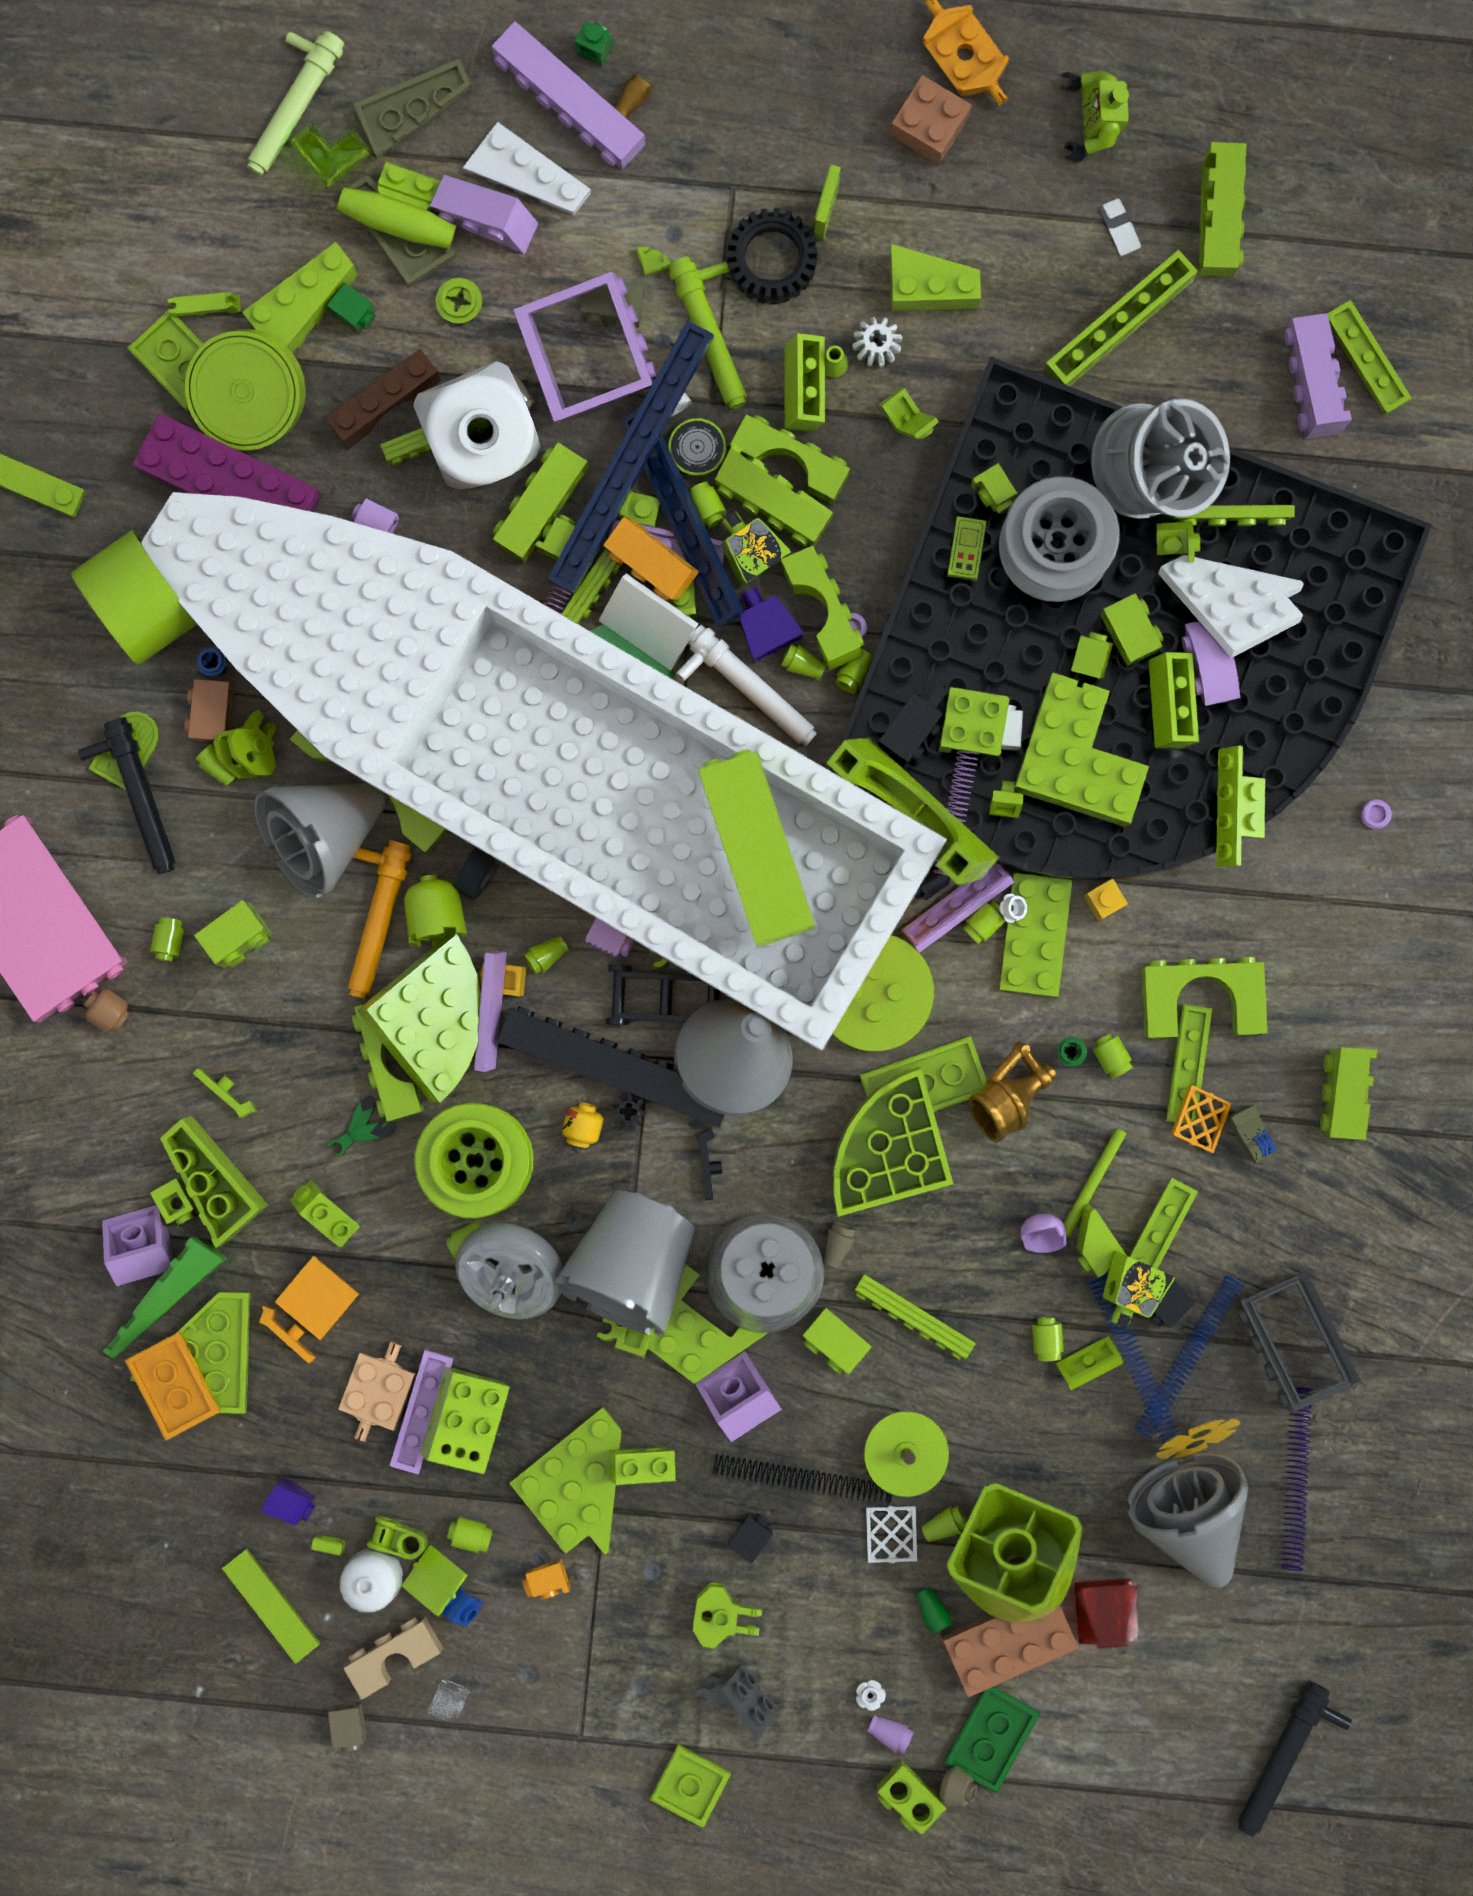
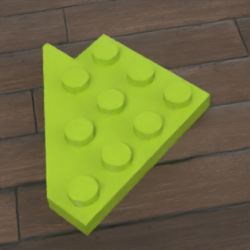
M219 1292L178 1331L181 1332L221 1411L220 1413H247L251 1292ZM133 1376L130 1377V1381H135Z
M604 1406L509 1483L565 1554L588 1535L604 1555L609 1552L616 1484L609 1480V1450L620 1449L622 1429Z

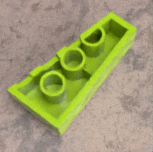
M1211 142L1202 161L1198 276L1233 277L1238 267L1243 265L1244 253L1243 249H1240V239H1243L1244 221L1241 220L1242 210H1244L1245 193L1243 191L1246 175L1247 143Z
M335 242L245 309L243 314L254 330L272 335L286 345L293 353L306 340L305 337L312 328L318 325L324 318V314L328 310V303L344 283L350 286L358 276L354 264L337 242Z
M193 1116L182 1118L160 1138L177 1173H180L186 1185L185 1189L189 1197L193 1199L200 1213L199 1217L203 1225H206L210 1232L215 1248L225 1245L269 1206Z

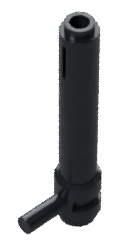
M126 717L109 721L104 724L106 731L103 733L106 740L79 749V756L84 761L110 751L112 759L117 762L153 870H156L158 875L175 870L173 864L176 862L139 756L141 749L138 741L134 740L132 735L134 733L132 723H128Z
M1308 1680L1306 1686L1302 1685L1299 1691L1301 1696L1298 1702L1294 1701L1290 1709L1291 1716L1238 1819L1240 1823L1238 1829L1251 1837H1254L1256 1833H1260L1313 1726H1317L1321 1718L1345 1730L1351 1726L1352 1720L1327 1707L1330 1701L1328 1699L1330 1691L1311 1680Z

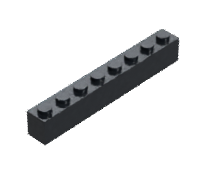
M518 1006L517 1011L509 1009L497 1040L498 1043L715 1126H721L725 1115L712 1112L697 1103L684 1089L680 1074L672 1071L673 1064L657 1059L655 1064L644 1060L646 1056L644 1053L629 1048L628 1053L616 1049L618 1043L605 1038H601L600 1043L589 1039V1032L576 1027L573 1028L572 1032L561 1028L562 1022L547 1016L545 1021L533 1018L534 1011Z

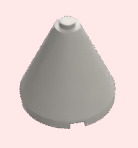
M369 783L270 787L257 795L254 802L256 822L266 847L274 844L282 860L276 862L280 870L302 893L312 898H318L333 890L384 810L387 798L384 792Z
M720 999L700 1007L684 1023L676 1039L674 1062L675 1068L678 1067L679 1074L683 1080L682 1085L697 1103L721 1115L745 1116L747 1113L760 1109L763 1110L768 1107L782 1093L791 1076L793 1052L789 1037L784 1028L735 999Z
M1212 1453L1193 1454L1195 1461L1179 1465L1175 1458L1148 1472L1133 1487L1128 1497L1130 1505L1129 1517L1134 1528L1141 1535L1207 1586L1223 1587L1232 1579L1248 1494L1246 1478L1239 1464L1223 1455Z

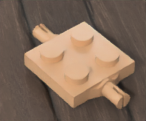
M390 1341L384 1358H375L365 1353H359L338 1408L341 1411L354 1415L360 1421L354 1436L355 1439L366 1442L371 1425H379L392 1431L397 1428L417 1375L402 1368L395 1362L402 1347L400 1344Z

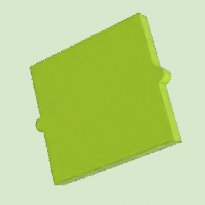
M429 1545L418 1563L415 1562L413 1564V1570L401 1586L439 1617L450 1600L456 1598L455 1593L468 1575L434 1546Z

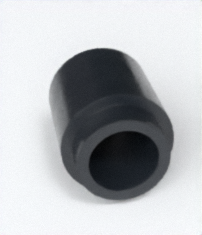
M938 861L933 863L914 895L916 899L921 897L926 901L949 885L951 878L948 875L934 873V870H941L935 866Z

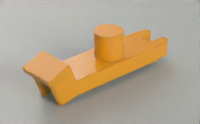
M267 1305L263 1306L259 1323L266 1325L307 1363H312L316 1357L298 1341L305 1331L296 1323L287 1331L274 1319L277 1309Z

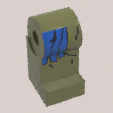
M1248 1105L1227 1116L1229 1124L1255 1165L1277 1154L1276 1147L1268 1135L1255 1105Z

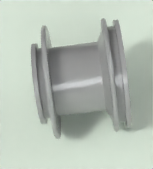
M1072 477L1043 479L1025 489L1015 499L1008 511L999 537L1001 563L1011 581L1024 593L1044 601L1061 602L1072 600L1091 590L1101 580L1106 569L1114 559L1119 544L1118 519L1105 495L1091 484ZM1064 518L1070 519L1072 527H1063L1061 520ZM1048 520L1051 527L1049 529L1041 528L1040 521ZM1080 536L1084 539L1085 543L1077 546L1073 542V538ZM1053 538H1059L1063 542L1060 549L1051 546ZM1032 539H1038L1041 542V547L1036 548ZM1070 555L1075 561L1070 563L1064 562V556ZM1048 556V557H1049L1050 559H1052L1053 561H1050V560H1048V559H1046V558H1044V557Z

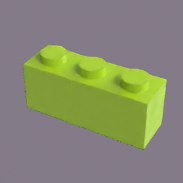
M797 333L784 344L785 429L812 432L825 423L824 336Z
M1166 652L1150 659L1149 673L1155 748L1182 749L1199 742L1193 653Z

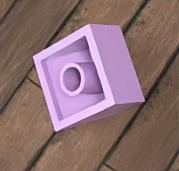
M157 1205L102 1221L104 1264L116 1286L164 1273L170 1267V1263L173 1260V1248L165 1220Z
M745 1351L695 1383L716 1422L731 1442L782 1410Z

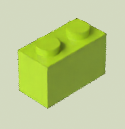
M1136 593L1104 608L1100 613L1126 667L1158 652L1162 648L1161 642L1163 641L1159 628L1156 625L1152 626L1147 617L1150 615L1147 604L1143 599L1139 600Z
M826 1307L821 1310L802 1333L806 1338L803 1344L816 1355L820 1351L829 1358L826 1363L838 1374L844 1370L849 1375L872 1347Z

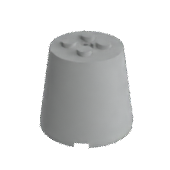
M614 1191L556 1277L554 1284L559 1288L562 1285V1294L568 1299L576 1301L578 1297L588 1303L587 1310L602 1318L643 1334L649 1335L651 1330H655V1335L663 1336L671 1316L694 1237L695 1227L686 1218L678 1214L676 1209L667 1204L655 1202L636 1192Z
M756 1213L734 1221L717 1236L710 1248L706 1261V1284L714 1305L730 1322L753 1332H776L797 1324L813 1309L823 1288L824 1263L816 1241L796 1221L778 1214ZM765 1262L767 1265L772 1263L775 1268L772 1271L773 1278L768 1279L767 1276L762 1278L759 1275V1272L762 1270L761 1263Z

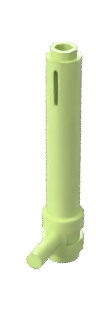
M324 31L322 36L318 35L314 43L293 32L287 34L286 42L308 53L304 59L306 63L247 159L249 162L247 167L254 173L262 176L264 172L267 173L323 79L325 76H329L334 69V61L339 60L343 54L344 42L333 33Z

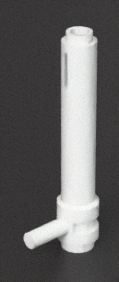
M700 625L688 642L691 646L690 650L694 655L676 673L677 678L684 682L703 662L710 668L714 667L795 742L807 746L817 735L813 730L815 727L729 650L730 646L721 639L719 641L715 637L716 633L709 627L706 629L703 625Z

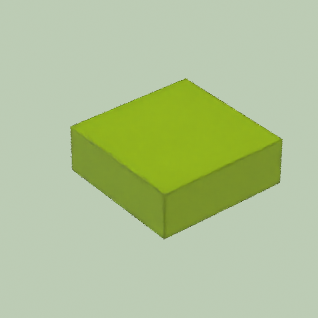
M318 1534L312 1541L311 1550L340 1556L345 1551L347 1541Z

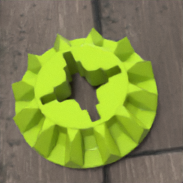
M453 278L446 281L439 288L436 295V307L443 319L452 324L465 325L472 319H476L477 314L482 309V295L479 288L472 281L465 278ZM463 291L464 301L468 304L461 305L460 309L456 312L455 303L451 300L458 299Z

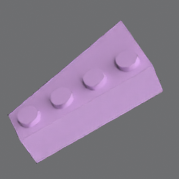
M1328 314L1292 318L1284 330V339L1286 346H1290L1292 357H1289V370L1291 374H1295L1296 385L1293 387L1295 402L1300 405L1301 413L1298 414L1299 430L1304 431L1305 439L1340 435L1352 418L1350 410L1344 411V400L1347 398L1345 388L1338 387L1337 383L1341 370L1337 359H1332L1331 354L1335 351V344Z

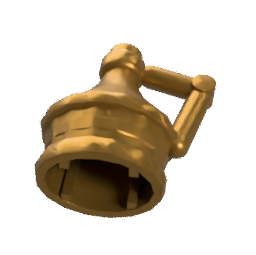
M1019 1041L1015 1042L1013 1050L991 1074L986 1085L980 1092L972 1094L969 1098V1110L975 1123L982 1133L995 1143L1003 1141L1007 1134L1026 1127L1030 1103L1040 1089L1044 1090L1052 1084V1080L1056 1078L1054 1069L1047 1063L1041 1066L1040 1062L1030 1051L1029 1045ZM1020 1059L1031 1070L1029 1075L1022 1078H1005Z

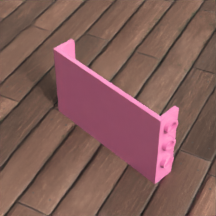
M15 815L3 824L5 827L0 830V973L32 1021L41 1023L57 1011L61 1014L75 1005L73 1000L82 994L84 997L92 994L93 991L99 989L98 983L105 978L111 980L124 971L122 967L129 962L125 957L119 955L31 826L33 824L31 818L25 815Z

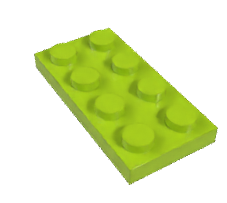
M1013 873L1012 880L1014 883L1011 884L1010 893L1014 894V896H1021L1026 901L1027 912L1019 921L1007 922L999 990L1058 998L1072 880Z

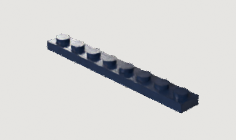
M640 407L621 420L626 431H628ZM661 435L644 466V470L686 561L699 571L695 581L716 626L724 627L745 612L664 437Z

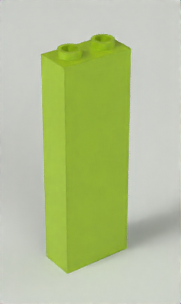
M744 749L733 753L732 759L723 762L719 758L703 763V768L698 769L756 948L814 930L815 923L757 750L750 752L749 749Z

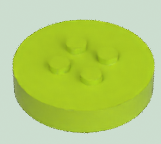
M237 329L219 334L209 339L196 351L187 368L185 398L192 418L208 437L233 449L256 450L277 442L294 428L304 408L306 386L300 364L286 345L265 332L253 329Z
M890 935L832 1035L841 1043L864 1052L892 1050L905 1044L917 1035L925 1025L934 1001L933 978L921 954L906 941Z

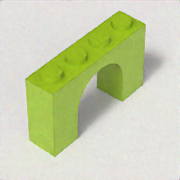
M1255 957L1237 958L1238 963L1226 964V958L1208 959V964L1196 965V959L1178 960V965L1167 966L1166 960L1149 961V966L1141 968L1144 1039L1178 1037L1177 999L1182 988L1196 978L1211 979L1219 983L1228 993L1231 1001L1233 1036L1268 1034L1264 962H1256Z

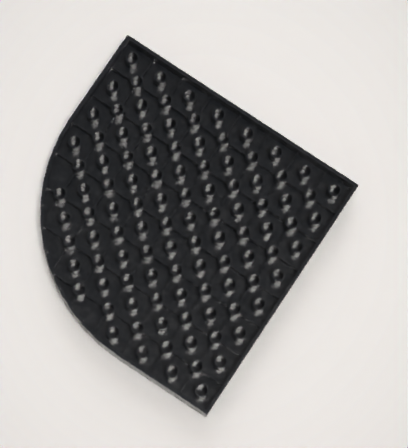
M990 356L840 745L844 740L870 738L878 745L879 740L913 693L919 697L923 693L930 697L938 685L948 692L950 687L1007 696L1009 697V705H1014L1016 710L1023 711L1020 748L1018 751L1001 749L999 756L981 753H960L978 758V760L958 758L977 764L976 766L957 764L976 771L956 769L975 777L955 775L973 782H954L973 788L952 786L971 792V794L952 792L970 798H951L969 803V805L949 803L968 809V811L949 810L967 815L954 816L965 820L966 822L961 823L999 857L995 863L1028 874L1060 879L1099 881L1140 877L1175 869L1216 853L1218 751L1220 748L1243 746L1242 776L1265 779V823L1280 814L1312 784L1341 747L1349 731L1356 723L1371 690L1433 524L1229 447L1230 464L1228 476L1222 491L1210 506L1294 505V518L1286 521V525L1268 526V521H1256L1254 526H1238V521H1226V526H1208V521H1197V525L1193 526L1194 533L1200 534V551H1194L1195 557L1302 581L1304 585L1301 591L1292 595L1289 599L1303 614V617L1296 625L1234 656L1240 698L1205 706L1201 696H1196L1199 742L1182 749L1155 748L1149 660L1166 652L1184 653L1182 637H1186L1185 624L1199 621L1158 574L1161 566L1183 555L1188 556L1187 553L1157 555L1156 524L1177 523L1178 521H1170V516L1163 513L1150 518L1136 519L1123 516L1115 511L1119 525V544L1116 555L1101 580L1091 590L1082 596L1061 602L1040 600L1020 590L1006 574L999 553V537L1010 509L998 514L997 511H993L991 506L986 507L978 494L980 488L978 487L973 490L971 487L973 478L999 463L1017 492L1015 499L1032 484L1052 477H1072L1096 487L1091 467L1094 440L1104 421L1116 410L1122 408V406ZM957 516L987 521L977 581L947 576ZM1064 518L1061 520L1063 527H1072L1070 519ZM1048 520L1040 521L1041 528L1049 529L1051 527ZM1080 536L1073 538V542L1077 546L1085 543L1084 539ZM1053 538L1051 546L1060 549L1063 542L1059 538ZM1032 539L1034 546L1040 548L1041 542L1038 539ZM1070 555L1064 556V562L1070 563L1075 561ZM1048 556L1044 557V558H1046V559H1048V560H1050V561H1053V560L1050 559ZM1136 593L1138 599H1143L1147 604L1150 615L1147 617L1152 626L1156 625L1159 628L1163 641L1161 642L1162 648L1158 652L1126 667L1100 613L1104 608ZM1090 631L1106 635V641L1113 643L1105 675L1101 679L1071 671L1080 637H1089ZM1052 672L1078 680L1077 687L1087 683L1109 690L1110 692L1092 748L1149 766L1131 824L1127 827L1023 794V804L1019 818L989 815L993 790L1000 791L1003 781H1016L1041 700ZM947 695L940 704L944 708H946ZM944 710L943 715H942V717H941V719H940V722H941V723H943V720H944L945 710ZM942 727L934 738L930 736L926 738L922 744L926 749L916 763L911 760L906 766L883 750L945 808H956L947 803L955 802L948 798L949 796H955L950 794L949 791H958L950 787L951 785H958L951 780L958 779L953 774H961L954 771V768H961L955 765V763L961 762L956 757L964 756L957 754L958 751L962 750L952 749L950 753L939 751ZM830 768V772L841 777L836 771ZM853 784L861 790L867 792L873 797L879 799L880 801L894 808L892 805H890L888 802H886L873 792L865 789L864 787Z

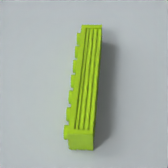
M482 417L474 418L467 427L468 437L471 435L470 433L475 431L482 432L486 430L488 426L492 425L491 422ZM423 428L380 444L389 466L399 465L407 458H417L420 456V453L425 451L432 452Z
M607 549L603 551L562 612V616L578 625L583 619L586 620L589 617L591 606L593 603L596 605L602 597L600 595L603 589L606 590L612 582L610 578L613 574H617L622 565L608 556L610 551Z
M865 1274L862 1275L854 1288L857 1291L856 1296L864 1301L866 1298L873 1301L872 1306L880 1311L882 1308L889 1311L888 1316L896 1321L898 1318L905 1321L903 1325L913 1330L915 1327L920 1330L919 1335L927 1340L930 1337L936 1340L935 1345L943 1350L946 1347L952 1350L951 1355L959 1360L962 1357L967 1359L976 1344Z

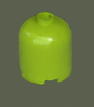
M426 875L420 878V882L412 885L407 890L404 896V907L410 946L420 948V942L432 941L433 947L448 935L457 934L458 937L459 935L465 938L468 937L460 894L452 882L438 879L437 875Z

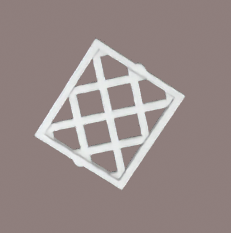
M890 1505L888 1507H866L868 1563L917 1561L916 1506ZM896 1510H907L909 1512L902 1520L894 1514ZM875 1511L888 1512L881 1521L873 1513ZM891 1516L899 1523L892 1531L884 1525ZM911 1516L912 1530L905 1524ZM870 1517L878 1523L872 1531ZM880 1527L889 1534L882 1542L874 1536ZM901 1527L910 1533L903 1541L895 1535ZM891 1537L900 1544L893 1552L885 1546ZM912 1537L913 1551L905 1545ZM871 1538L878 1544L872 1553ZM902 1547L910 1554L908 1558H897L895 1555ZM881 1548L889 1554L888 1558H876L875 1555Z

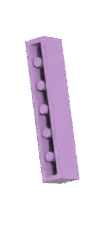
M516 21L492 45L493 61L504 72L509 70L514 74L516 82L524 90L528 91L530 88L537 95L536 98L543 107L548 110L550 108L555 110L559 114V120L566 127L571 128L573 126L580 132L579 136L589 147L596 146L602 152L601 156L611 166L616 164L623 170L646 145L645 134Z

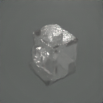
M442 1678L428 1714L451 1722L453 1717L459 1719L470 1689Z

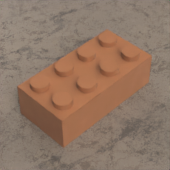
M1060 1605L1050 1614L1035 1621L1013 1623L987 1614L941 1635L967 1697L1079 1649Z

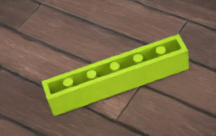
M1177 250L1047 361L1043 369L1044 375L1064 385H1073L1191 284L1198 270L1180 250Z

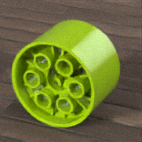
M132 529L70 573L102 623L127 655L139 666L198 624L178 602L179 597L141 544L142 539Z

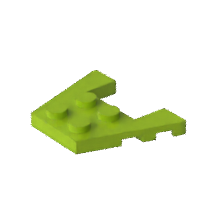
M685 1264L665 1334L657 1336L654 1334L655 1330H653L648 1349L695 1384L768 1333L753 1332L738 1327L732 1337H730L682 1301L684 1295L700 1276L699 1273Z

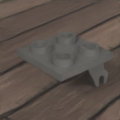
M743 1664L739 1665L735 1671L725 1675H710L705 1680L704 1686L700 1687L695 1695L696 1698L702 1694L707 1696L701 1702L703 1706L732 1705L755 1740L761 1737L777 1714L770 1698L764 1696L757 1686L755 1676L750 1671H747ZM715 1683L716 1686L710 1688L707 1685Z

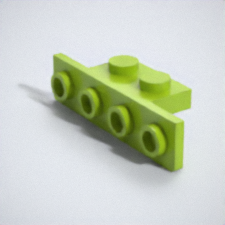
M1243 746L1220 748L1218 751L1216 855L1217 867L1222 868L1241 866V838H1264L1265 779L1242 776Z

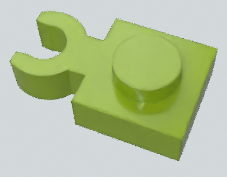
M603 1318L602 1321L607 1325H611L612 1330L609 1334L598 1332L597 1336L602 1341L611 1342L617 1340L615 1344L617 1350L645 1358L653 1330L647 1335L624 1326L620 1327L618 1324Z

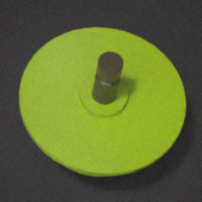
M903 1411L886 1416L873 1427L866 1440L864 1458L871 1478L880 1488L896 1496L911 1497L929 1491L941 1480L948 1465L949 1449L945 1435L934 1421L920 1413Z

